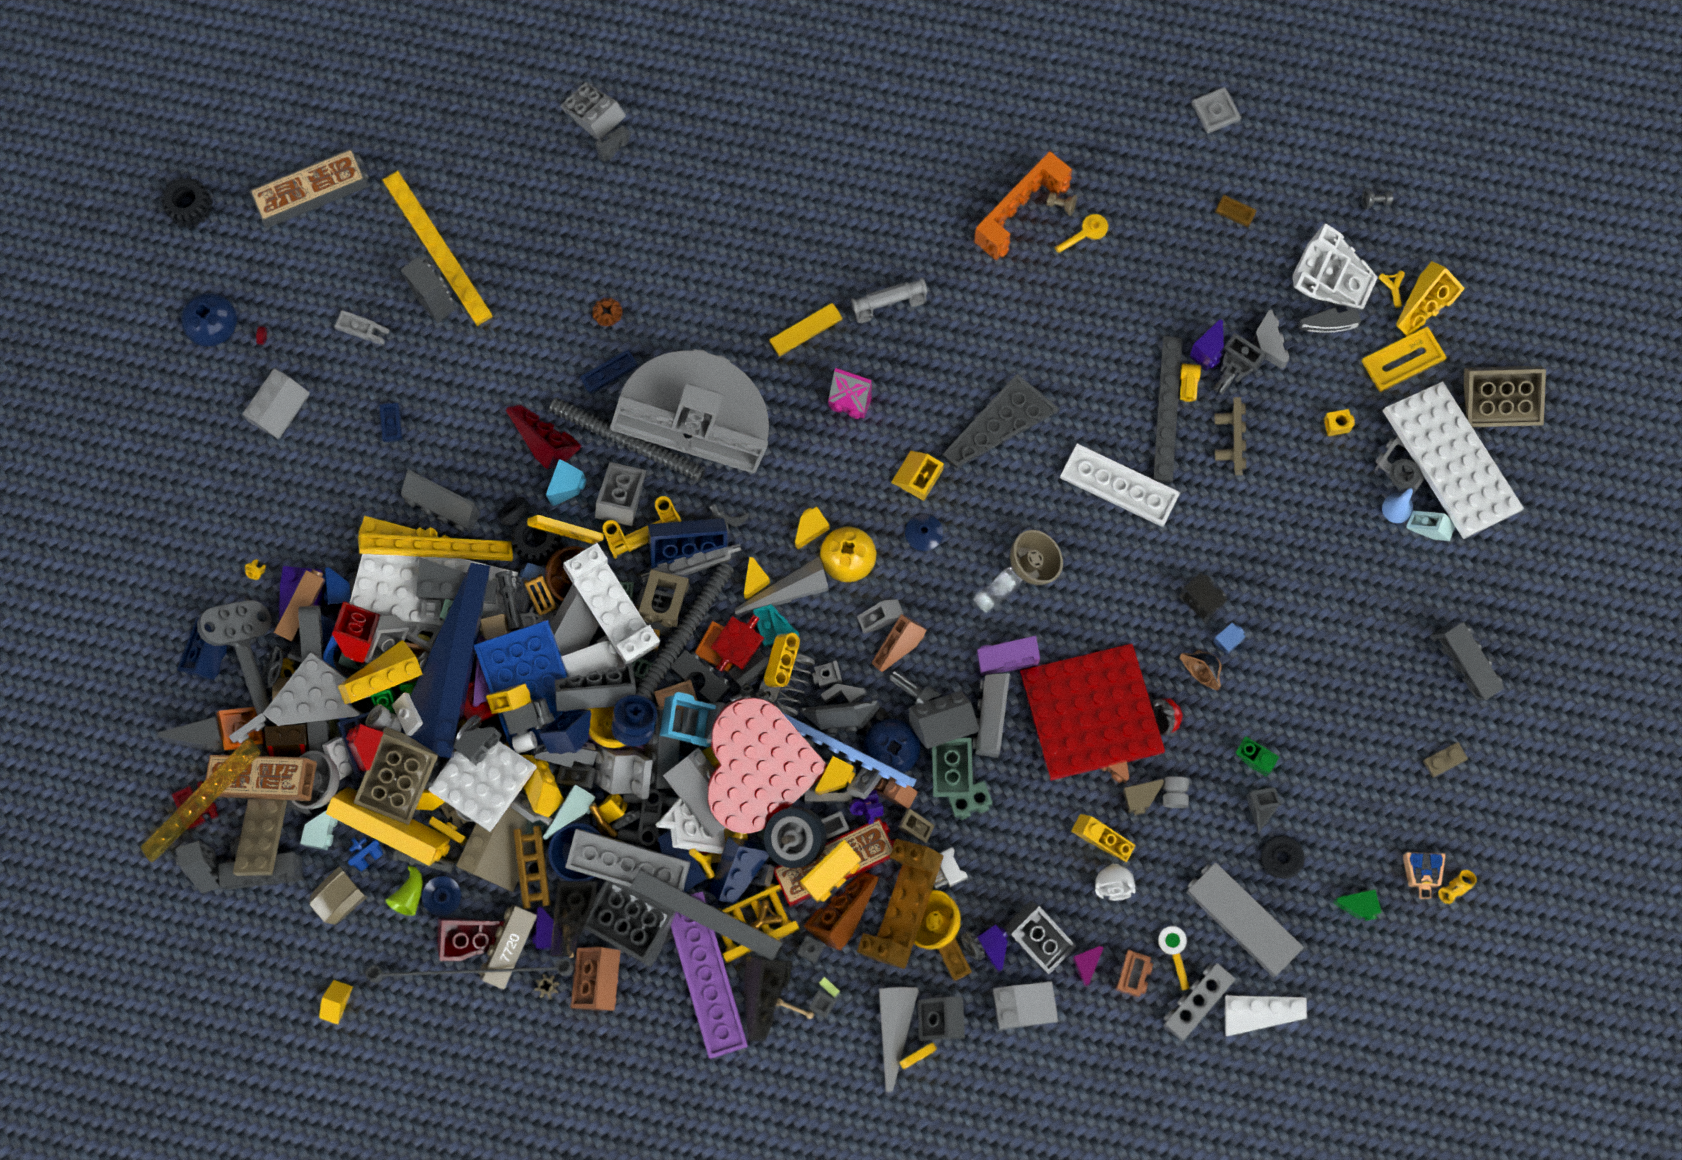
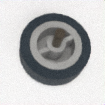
M792 807L781 810L771 817L765 828L764 843L768 854L776 863L787 868H800L815 862L821 856L826 845V830L823 822L814 812L803 807Z

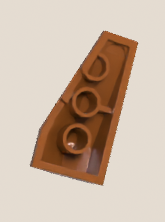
M863 872L846 886L844 893L839 897L834 896L831 898L832 903L824 909L820 907L804 925L805 929L827 946L841 951L853 936L879 878Z

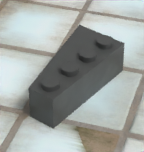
M655 706L657 719L654 735L648 743L644 744L645 756L652 760L650 787L656 789L672 788L663 775L679 762L680 740L659 736L664 707ZM675 709L672 731L680 733L681 710Z

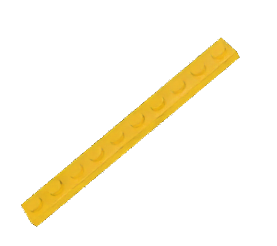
M399 171L383 179L385 186L475 324L479 326L493 316Z

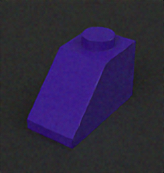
M994 925L977 938L982 943L981 945L985 950L984 953L999 973L1003 969L1008 942L1006 938L1008 935L1002 927L998 928L997 925Z

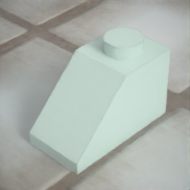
M1412 511L1406 528L1434 540L1450 541L1455 525L1445 513Z

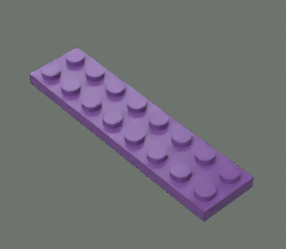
M703 891L692 894L695 898L705 902ZM676 912L671 929L709 1059L748 1047L714 930Z

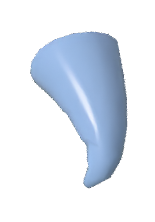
M1409 488L1404 493L1389 495L1382 504L1384 517L1393 523L1407 521L1413 511V503L1410 499L1413 489Z

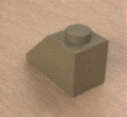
M1163 779L1124 788L1123 794L1128 814L1141 815L1146 813L1145 810L1150 807L1162 787Z

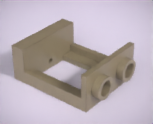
M651 570L639 609V614L647 623H661L664 627H677V619L685 592L687 593L689 588V578ZM657 586L675 590L671 606L664 613L655 612L651 606Z

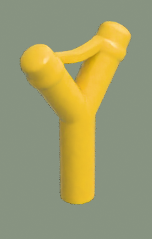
M1399 271L1395 275H1385L1382 273L1378 277L1391 290L1395 308L1402 307L1398 288L1405 275L1403 271ZM1396 277L1394 282H1392L1389 278Z
M692 848L689 854L701 864L708 878L712 879L715 876L711 868L712 854L706 853L702 855L695 848Z

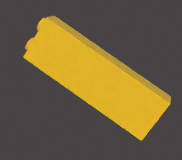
M350 787L345 788L331 798L325 813L428 866L435 861L438 862L442 856H446L450 849V845H448L450 837L414 819H411L410 824L407 825L354 804L353 802L358 791Z

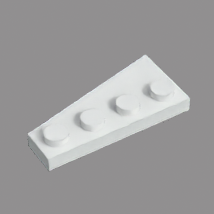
M1225 996V1037L1307 1018L1306 998Z

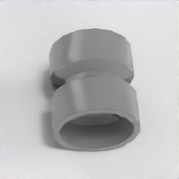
M381 704L375 706L366 718V725L369 728L381 732L384 731L385 727L399 732L402 729L397 715L394 713L390 714V710Z
M1165 777L1163 779V788L1167 793L1163 795V806L1167 808L1189 807V796L1185 793L1189 788V779L1185 777Z

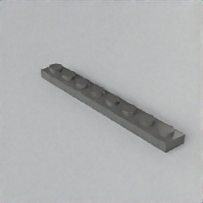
M1163 336L1153 472V480L1157 482L1172 483L1182 349V338Z

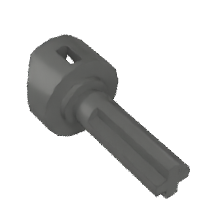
M896 670L890 676V680L917 699L915 705L942 696L940 692L931 686L926 687L924 690Z

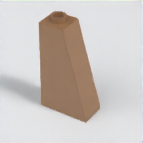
M314 569L311 572L306 570L274 633L292 642L297 641L300 634L298 609L300 606L314 605L325 582V579L321 578L322 573Z

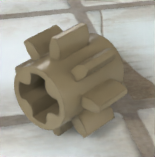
M543 974L541 981L536 980L539 983V987L535 988V991L542 992L540 994L541 998L546 994L549 999H552L551 994L559 993L556 990V986H559L560 983L553 982L555 976L552 975L548 979ZM546 982L552 985L551 987H549L548 992L547 990L543 989V987L546 986Z

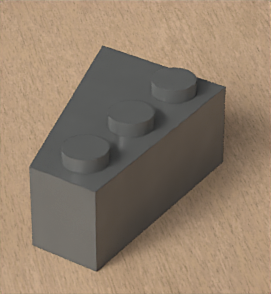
M200 841L175 848L177 854L174 857L177 866H180L202 894L220 888L219 864L215 849Z

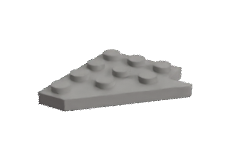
M311 651L262 714L276 725L281 726L355 717L360 712L350 704H344L338 685L348 678Z

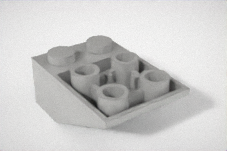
M587 82L581 85L560 105L589 134L599 140L626 116L616 100Z

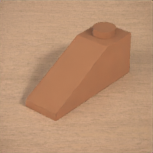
M901 614L871 663L879 671L883 672L917 647L927 630L918 622Z

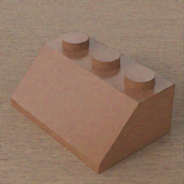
M603 947L577 948L571 1008L599 1011L615 1010L620 950Z

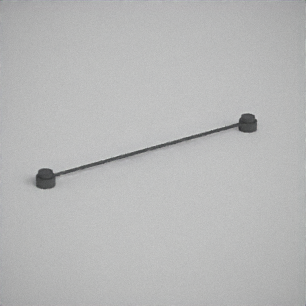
M567 958L558 960L556 967L383 973L379 966L372 965L367 968L365 975L372 983L380 982L383 976L557 970L561 976H568L573 972L574 967Z

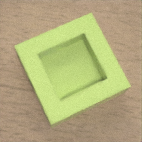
M825 977L819 983L833 998L840 993Z

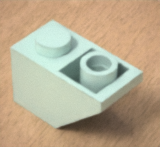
M326 811L305 824L300 844L328 851V847L333 842V827H336L338 820L325 814Z

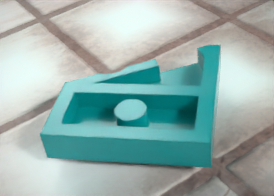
M772 604L753 609L754 615L760 619L757 622L760 635L765 638L763 640L764 647L773 645L776 636L779 634L795 633L799 637L798 631L778 613Z

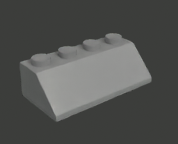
M1010 674L986 675L985 681L981 680L979 692H983V697L978 699L977 711H981L980 718H976L979 732L978 736L973 738L972 749H976L975 755L999 757Z
M698 747L663 776L709 836L713 838L725 827L714 818L707 802L708 782L715 768Z

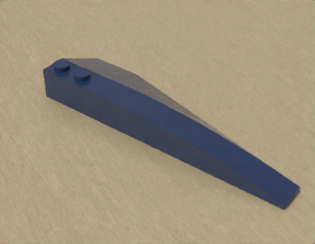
M470 564L422 669L423 675L419 676L410 696L423 724L409 737L437 753L438 756L453 758L456 752L453 746L462 725L475 654L473 645L477 643L491 567L489 565ZM402 727L400 732L405 734V731Z

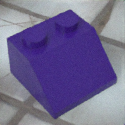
M1221 319L1194 343L1189 356L1198 365H1201L1205 372L1209 368H1215L1223 355L1221 352L1224 347L1223 321Z

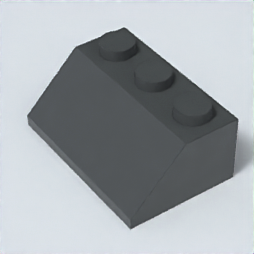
M962 691L909 707V726L927 749L979 732V726L971 702Z

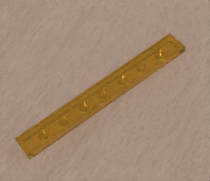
M247 738L140 847L149 861L154 862L257 758L261 752L252 739Z

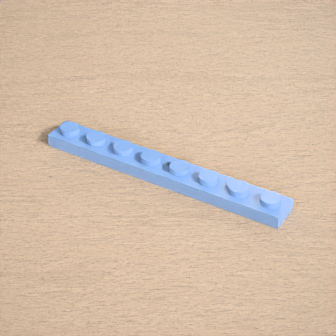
M783 713L803 737L808 734L812 737L811 741L819 745L825 743L829 745V750L837 754L841 751L846 754L845 758L853 762L857 759L863 762L861 766L871 771L873 768L879 770L878 774L884 778L889 779L891 776L897 779L895 783L904 788L907 785L914 786L916 779Z

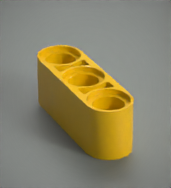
M795 633L779 634L776 636L764 675V682L768 687H784L788 684L800 644L799 637Z

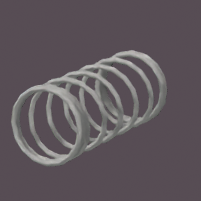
M801 654L796 655L795 661L806 665H814L815 663L810 657ZM793 665V667L795 668H793L792 670L802 671L811 674V672L800 669L797 666ZM792 675L790 676L792 678H790L789 680L800 681L802 683L808 684L807 681L800 680ZM787 684L786 686L789 688L780 689V693L786 698L776 699L778 704L775 706L787 715L797 716V710L782 705L778 700L802 702L788 697L781 690H793L803 694L805 692Z

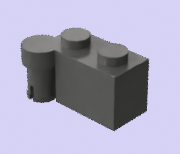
M543 697L515 710L503 712L510 735L514 733L517 736L528 732L527 729L535 727V730L546 727V724L555 720L553 713L549 711L546 698L543 699Z

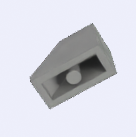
M898 599L886 600L863 612L857 618L863 634H867L897 622L903 612Z

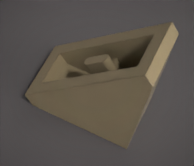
M907 809L899 825V830L927 843L935 825L911 809Z

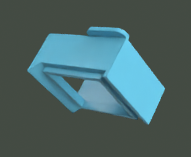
M681 692L665 697L659 736L709 747L711 743L708 744L707 739L704 738L708 711L714 710L716 705L696 701L692 695ZM676 705L699 710L695 736L672 731Z

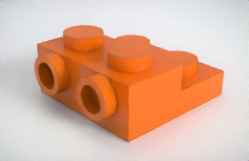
M254 707L222 710L216 713L224 750L239 748L240 750L253 749L255 745L264 744L265 735L261 729L257 732L254 730L249 733V738L241 744L239 742L233 743L229 738L230 735L257 716Z

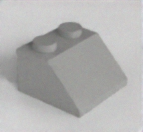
M397 615L380 617L371 646L364 660L366 663L375 660L399 641L405 640L409 627Z

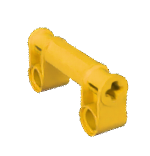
M661 496L657 498L655 508L660 520L652 524L682 522L668 497ZM662 503L669 504L666 510H660L659 506ZM609 520L603 525V533L614 559L626 551L631 552L648 544V526L624 536L616 521ZM608 528H617L614 534L607 533Z

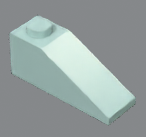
M574 785L542 838L544 840L550 838L564 826L582 818L585 813L589 814L591 812L589 805L593 804L595 796Z

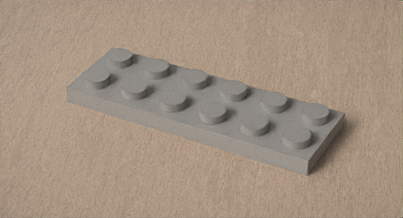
M576 829L565 868L628 887L632 885L638 871L641 869L683 891L691 862Z

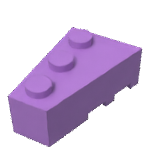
M1036 636L1011 642H1002L994 646H981L980 649H977L980 675L1037 667L1040 661V654Z

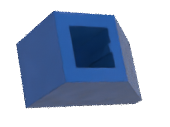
M325 568L326 574H323V579H325L324 585H327V592L324 593L325 603L332 609L341 608L343 601L350 603V583L331 568Z

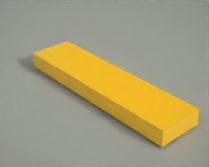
M831 303L769 339V342L780 357L842 320V316L835 305Z
M541 515L528 518L527 525L590 544L598 543L604 537L603 533Z

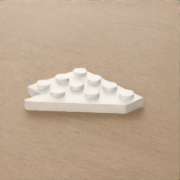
M681 798L674 803L656 824V827L671 829L674 848L689 850L695 848L697 851L722 854L726 845L724 830L711 838Z

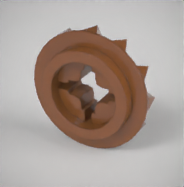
M603 297L602 300L596 301L593 307V317L598 324L612 326L621 319L622 307L618 301L611 297ZM602 307L606 309L611 308L610 311L612 316L608 313L604 315V310Z

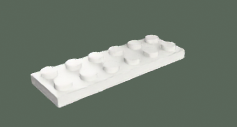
M1076 444L1060 476L1061 479L1161 527H1164L1180 492L1079 444Z

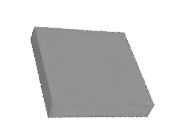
M1226 87L1192 100V105L1207 134L1241 119Z

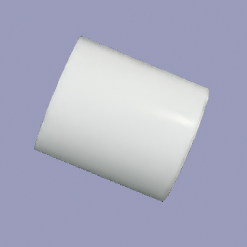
M532 731L512 738L514 750L518 754L535 749L538 746L536 736Z

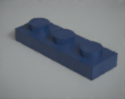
M628 349L580 376V379L589 394L637 368L638 364Z

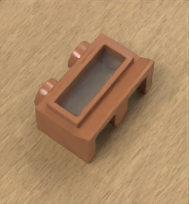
M1128 950L1116 991L1140 997L1141 993L1145 994L1148 982H1145L1146 974H1151L1153 963L1150 962L1151 957Z

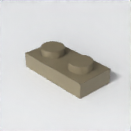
M1459 742L1423 760V763L1432 778L1467 761L1468 758Z

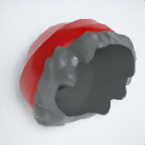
M1156 698L1152 709L1160 735H1170L1178 730L1182 722L1183 714L1181 708L1171 698Z

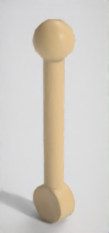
M781 998L775 1000L776 1006L782 1005L806 1015L808 1019L814 1017L812 1011L807 1012L783 1002Z

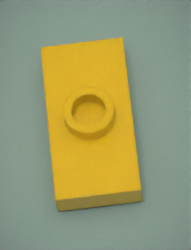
M433 816L430 819L429 824L433 828L460 845L465 846L468 839L456 831V826L449 822L444 824Z

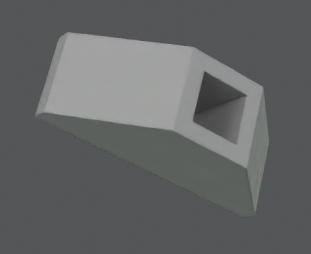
M1269 310L1257 329L1253 340L1256 347L1266 352L1265 360L1282 369L1286 367L1289 361V353L1287 350H1284V337L1278 330V318L1276 315L1274 316L1273 310Z

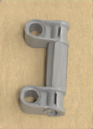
M921 277L919 280L911 283L904 282L868 293L865 297L859 299L852 298L851 304L858 323L867 322L873 318L874 309L906 299L909 300L911 307L920 306L926 302L927 288L923 277Z

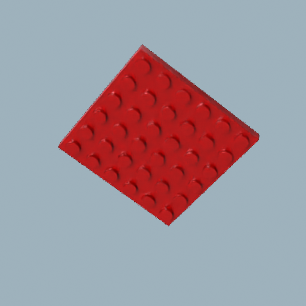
M1133 643L1020 670L1050 781L1165 753Z

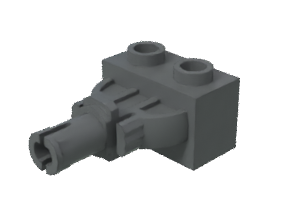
M1234 333L1224 347L1223 366L1219 370L1223 373V376L1213 390L1219 391L1220 395H1224V392L1234 379L1238 383L1242 377L1249 375L1251 372L1256 373L1266 358V352Z

